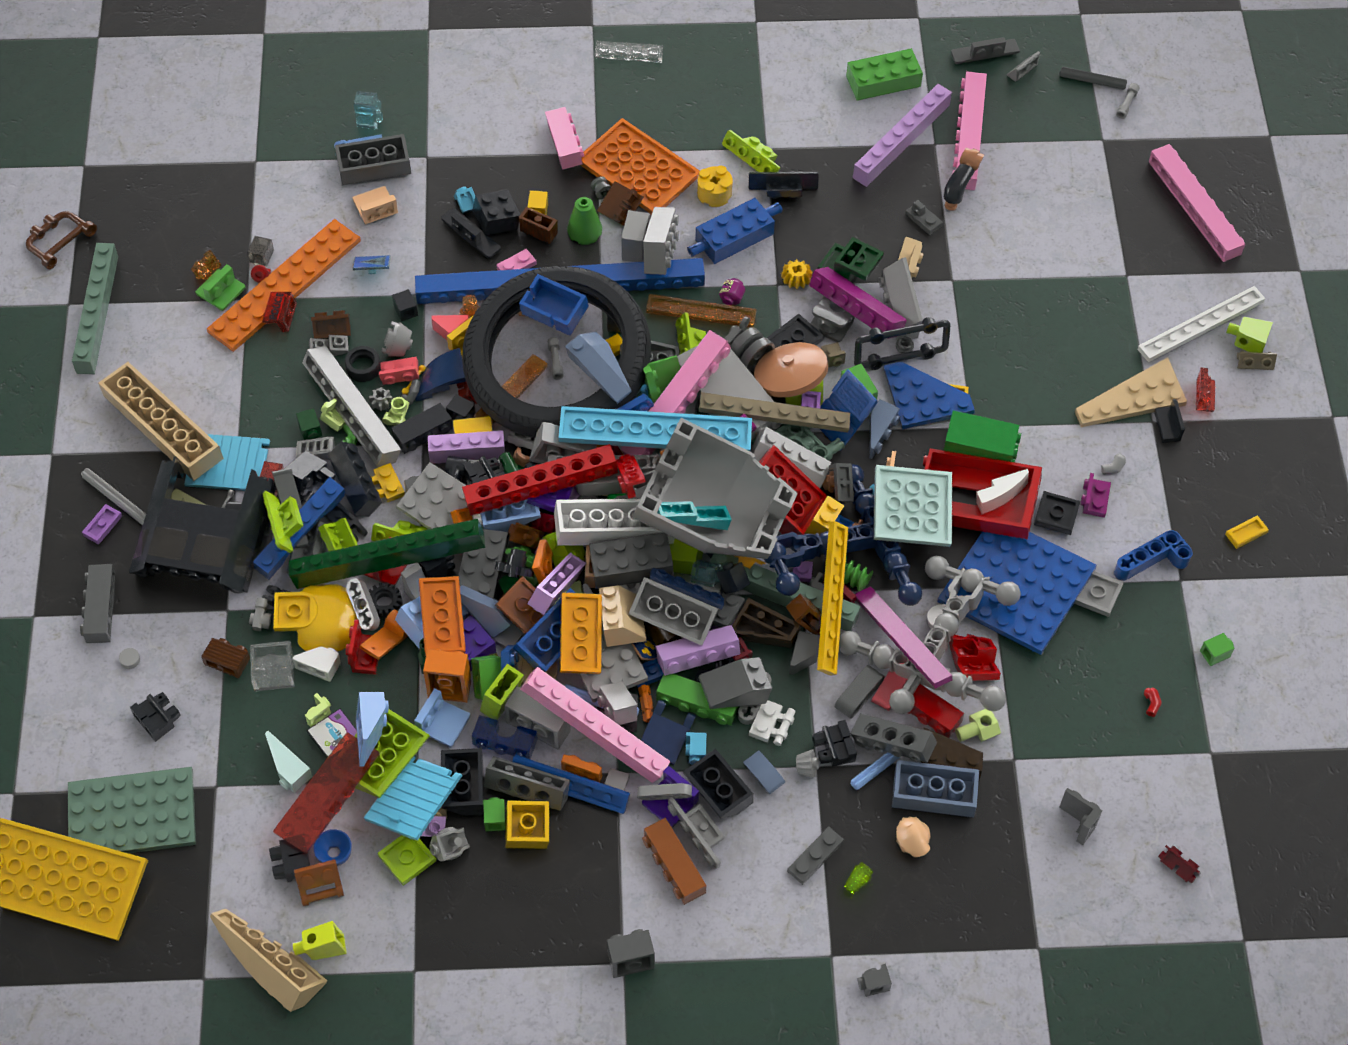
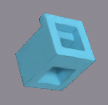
M686 732L685 756H689V763L691 765L706 756L707 733Z

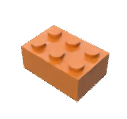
M428 649L423 669L428 698L435 688L442 692L443 700L468 703L471 687L468 654H464L461 651L446 652L442 649Z

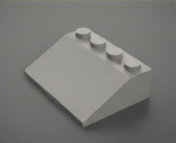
M765 427L757 435L751 452L755 455V459L758 462L775 445L819 488L821 487L828 473L829 465H831L830 461L768 427Z

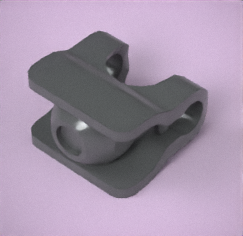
M823 297L819 304L813 308L812 314L814 318L810 324L820 331L824 337L835 342H841L852 326L855 317L847 311H833L830 308L831 300Z

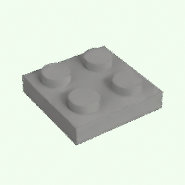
M1094 571L1074 604L1109 617L1124 582Z

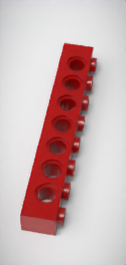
M610 444L463 486V495L469 514L472 516L529 498H536L564 488L591 482L595 479L611 476L618 473L617 461Z

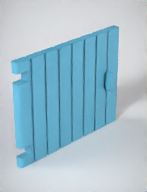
M207 434L219 445L224 459L195 481L186 474L184 485L188 487L245 491L251 469L255 470L259 477H263L268 449L262 447L269 446L270 439Z
M413 757L381 798H377L364 819L372 824L418 841L434 818V815H436L461 779L462 774L455 772L450 777L452 774L451 770L422 759H418L416 763H413L415 757Z

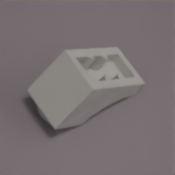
M416 563L401 572L404 592L411 601L420 596L419 578H425L421 566Z

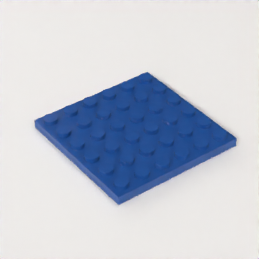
M982 531L958 567V570L965 568V570L971 568L978 569L984 577H990V581L997 584L1006 581L1014 582L1018 585L1021 596L1015 605L1005 606L999 603L996 595L984 591V595L977 608L970 610L965 617L1042 655L1075 603L1078 595L1096 570L1097 565L1029 532L1028 539ZM950 579L939 595L938 603L946 604L949 598L948 587L953 579ZM961 586L957 595L965 597L966 595H972V593L965 591Z

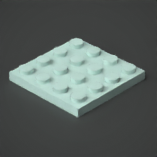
M876 465L874 540L950 547L952 544V472Z

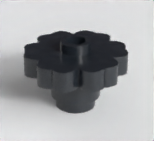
M511 548V552L508 553L507 562L496 561L495 569L508 573L510 577H534L533 569L526 566L527 551Z

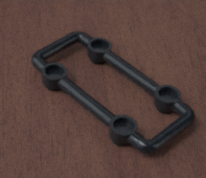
M926 317L923 319L922 324L883 332L879 328H872L868 335L860 336L855 341L854 365L862 364L864 368L878 370L884 364L918 357H922L925 360L931 359L935 354L945 352L948 349L950 322L948 320L935 321L931 317ZM943 327L942 345L933 347L929 343H924L921 345L920 350L880 357L874 353L869 355L866 361H861L863 343L871 342L877 345L886 338L921 331L931 334L938 328Z

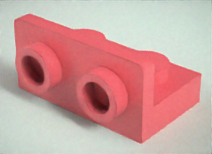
M417 357L380 363L381 371L379 372V377L383 385L419 379Z

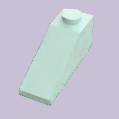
M267 731L265 735L280 778L279 783L284 789H290L295 793L312 778L311 770L274 735Z

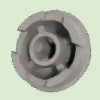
M391 321L390 325L393 328H388L384 339L386 349L382 348L381 352L388 354V356H404L406 350H410L413 342L410 339L412 331L401 322Z

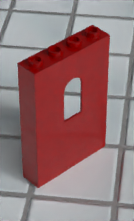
M930 448L928 456H924V470L952 472V487L980 491L991 487L993 479L1028 469V484L1013 499L992 511L982 514L977 505L952 501V526L1028 539L1042 479V467Z

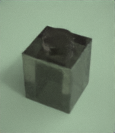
M254 236L247 252L250 263L268 266L274 252L272 239Z

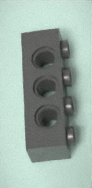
M860 713L850 733L855 743L860 747L865 748L867 746L878 752H889L896 757L904 756L915 762L922 761L928 763L937 744L933 733L930 731Z
M493 756L486 767L484 787L528 801H549V807L561 811L568 799L570 785L569 779Z

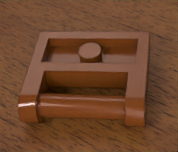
M335 859L294 870L303 907L318 900L337 895L338 897L344 896ZM335 883V888L308 895L306 893V890Z

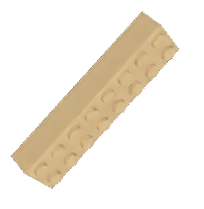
M129 362L98 383L103 396L172 461L173 457L177 456L184 472L193 481L224 459L219 445Z

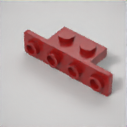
M625 454L616 459L620 476H617V480L622 493H626L628 499L636 497L634 485L645 483L646 481L634 455Z

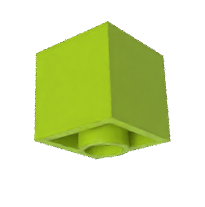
M674 539V543L670 544L673 572L699 576L703 552Z

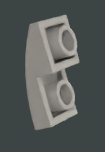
M329 335L328 339L310 338L309 349L326 346L333 356L348 353V336Z

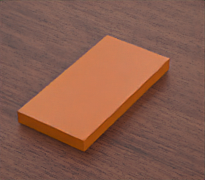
M459 576L419 578L425 656L428 649H442L446 652L461 651L465 653Z

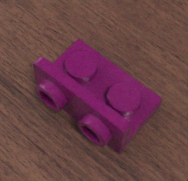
M1090 473L1089 478H1085L1083 490H1086V494H1082L1081 497L1082 513L1105 518L1111 482L1093 479L1094 473Z

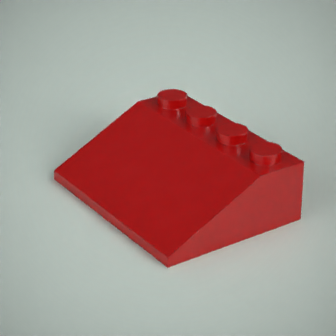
M773 445L760 459L759 463L769 467L771 474L777 479L780 477L797 492L794 503L783 520L779 532L782 535L790 532L804 535L826 500L827 495Z

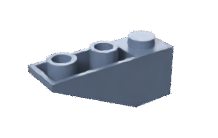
M879 399L870 416L869 458L871 459L876 453H880L883 441L889 439L892 427H896L900 420V416H898L900 408Z
M464 585L460 586L461 604L466 606L474 619L479 621L483 629L492 638L512 624V621L495 606L498 602L497 600Z

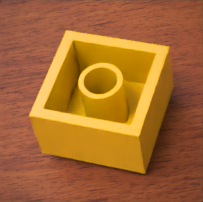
M507 801L506 848L547 849L549 844V801Z

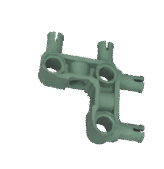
M782 423V427L775 431L828 461L832 459L835 453L845 448L840 438H837L827 446L824 445L810 431L812 427ZM756 438L751 440L752 445L754 444Z

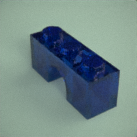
M479 715L471 736L472 744L475 747L482 748V750L490 749L500 755L508 754L513 757L518 755L531 760L538 740L536 730L517 726L512 736L502 737L498 734V720Z

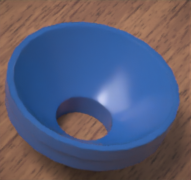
M330 829L324 831L316 838L313 850L315 857L320 863L335 859L337 866H339L350 857L352 844L345 832ZM331 848L340 849V854L337 857H330L328 851Z

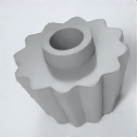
M813 749L797 755L796 769L798 774L812 778L816 777L817 769H819V759L815 756Z

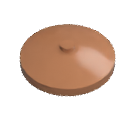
M802 342L785 344L769 351L759 360L755 367L754 376L770 396H797L810 391L822 382L828 372V361L824 351L816 345Z

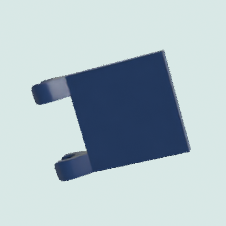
M659 700L641 741L668 759L670 764L674 765L686 740V732L690 731L694 722L695 715L688 713L684 724L680 725L661 716L666 703Z

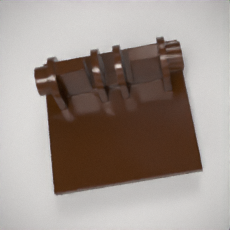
M615 181L597 212L625 226L628 210L636 211L644 196L638 194L636 190L629 189Z

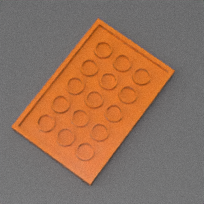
M623 118L583 152L584 157H581V166L596 177H605L608 182L607 184L611 187L616 181L629 189L636 190L638 194L644 196L639 206L651 215L654 207H667L698 179L700 170Z

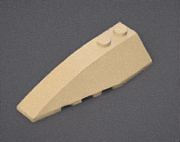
M222 909L211 913V920L235 957L248 973L290 1012L305 1006L327 983V980L299 955H295L293 951L290 953L281 949L282 944L276 940L273 943L263 937L265 933L260 930L248 928L246 921L229 910Z

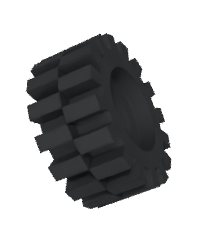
M385 582V586L379 583V587L374 585L372 586L373 590L369 589L379 619L383 617V621L386 620V617L392 610L396 609L399 611L400 607L403 606L401 592L398 588L395 589L393 584L389 587L387 582ZM382 597L392 599V602L387 606H379L377 604V600Z

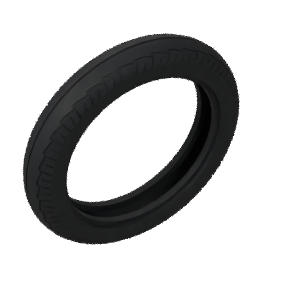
M550 266L534 269L508 280L495 289L473 315L463 343L462 360L465 379L478 405L501 426L532 438L536 437L537 431L543 422L560 426L562 406L544 407L523 402L508 393L498 383L492 372V353L496 339L508 321L521 311L519 303L527 290L530 291L529 287L537 274L586 295L588 303L605 312L617 325L622 335V352L618 364L632 392L617 404L600 388L591 396L565 406L616 410L635 399L646 378L643 368L650 363L651 338L648 324L633 297L618 283L600 273L572 266Z

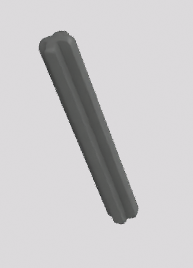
M1062 67L1060 71V76L1119 89H1125L1127 85V80L1068 67Z

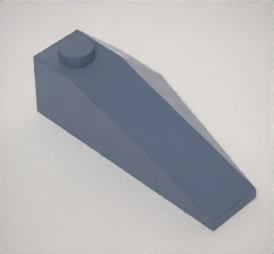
M597 332L579 334L565 346L568 357L617 404L632 392L608 342Z

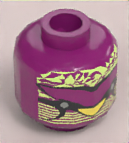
M736 278L728 279L724 282L719 296L725 305L732 306L741 302L746 291L743 282Z

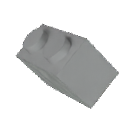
M622 681L600 686V695L597 696L599 706L605 710L607 717L618 725L637 721V703Z

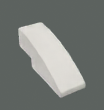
M1028 469L993 479L991 487L977 491L976 503L981 513L984 514L1004 505L1021 492L1028 484Z

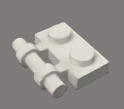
M767 700L766 704H761L749 731V736L767 743L770 736L775 738L773 743L781 746L783 740H786L789 725L793 724L795 710L788 708L786 714H782V705ZM777 721L782 723L779 729L774 728Z

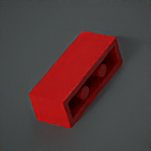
M919 683L913 694L915 699L914 707L908 714L917 717L922 724L930 726L936 733L950 738L955 729L962 723L964 712Z

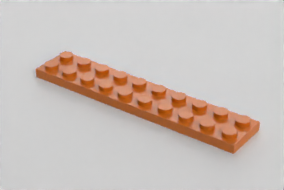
M333 219L269 274L268 277L207 328V332L234 352L271 320L269 317L273 315L271 314V310L274 309L273 306H279L273 304L277 303L275 298L278 297L277 301L281 300L280 296H276L277 292L278 295L279 293L281 295L282 293L285 294L282 310L361 242L360 236L336 219Z

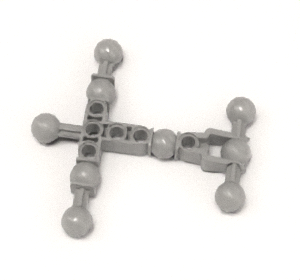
M942 556L930 557L925 565V572L928 577L934 580L947 577L953 579L948 587L949 598L946 602V608H943V613L935 619L933 628L928 632L923 644L940 661L947 649V642L951 641L950 637L958 632L960 622L965 618L966 614L970 610L977 608L984 595V591L996 595L997 600L1002 605L1011 606L1015 605L1020 599L1021 591L1018 585L1009 581L997 584L991 582L990 577H984L978 569L971 568L965 570V568L958 570L950 567L947 560ZM962 586L965 591L972 593V595L964 597L962 595L958 596L957 593ZM845 631L840 634L839 651L842 654L849 656L856 653L868 656L870 665L874 663L880 669L889 668L890 672L894 671L898 676L908 679L902 689L895 690L890 696L889 704L896 713L905 714L913 709L915 703L913 694L919 683L934 690L946 691L947 694L953 697L961 696L963 701H965L968 695L979 699L983 707L988 711L1000 710L1005 705L1006 695L997 686H989L984 689L973 685L971 676L967 678L961 672H952V681L934 688L899 649L896 648L894 650L893 647L886 644L880 645L877 640L873 646L861 642V638L854 631Z

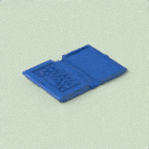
M849 369L845 371L834 386L830 397L825 399L820 406V409L850 413L848 432L820 429L831 442L840 438L844 445L848 443L878 403V400Z

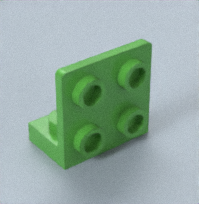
M676 355L648 363L643 368L648 396L653 404L681 369Z

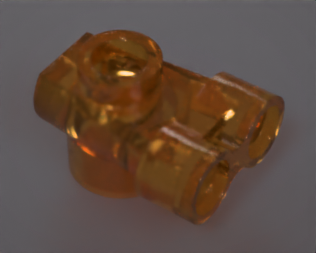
M211 250L203 254L204 257L200 261L195 262L194 266L190 269L197 279H208L212 275V270L216 271L222 266Z
M475 295L463 297L460 315H468L470 318L479 308Z

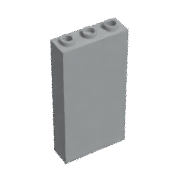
M696 347L677 356L680 368ZM730 349L729 355L725 359L723 358L717 371L711 374L706 386L699 390L696 397L699 403L701 392L774 402L732 349ZM708 413L709 415H712V416H726V415H718V414ZM752 419V422L756 425V430L751 433V440L756 438L765 427L775 430L782 423Z

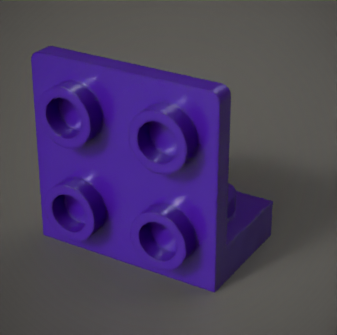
M668 766L663 771V780L658 785L690 784ZM693 785L692 797L675 799L685 814L699 801V790ZM668 799L642 800V805L661 820L666 817L672 828L680 821L677 815L674 817L668 810Z

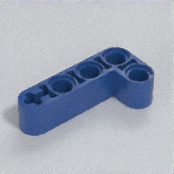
M1169 530L1120 557L1115 566L1114 575L1117 579L1125 581L1165 558H1168L1176 568L1184 569L1188 566L1193 552L1178 532Z

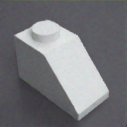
M322 646L295 655L292 659L296 669L331 682L341 664L340 655L335 649H327Z

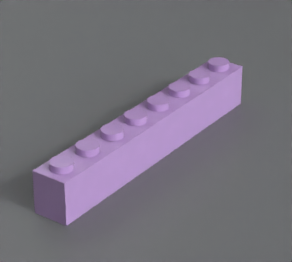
M937 84L854 165L853 179L867 187L950 106L952 92Z

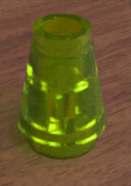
M860 862L858 865H855L844 887L854 894L872 878L873 871L866 864Z

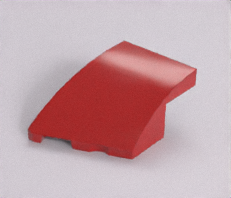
M967 634L965 637L959 635L950 637L949 646L957 672L963 673L967 678L971 676L972 681L1000 680L1001 673L995 664L997 648L991 639Z

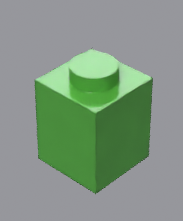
M1222 633L1204 641L1200 652L1211 667L1230 658L1235 648L1232 640L1227 638L1225 633Z
M493 797L483 800L485 831L506 830L504 799Z

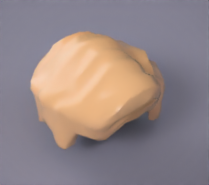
M903 817L896 831V842L899 844L901 851L909 853L913 857L926 855L930 850L928 844L930 839L929 827L917 817Z

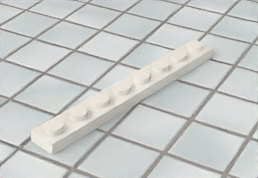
M1253 286L1140 344L1137 350L1150 362L1264 303L1266 298Z

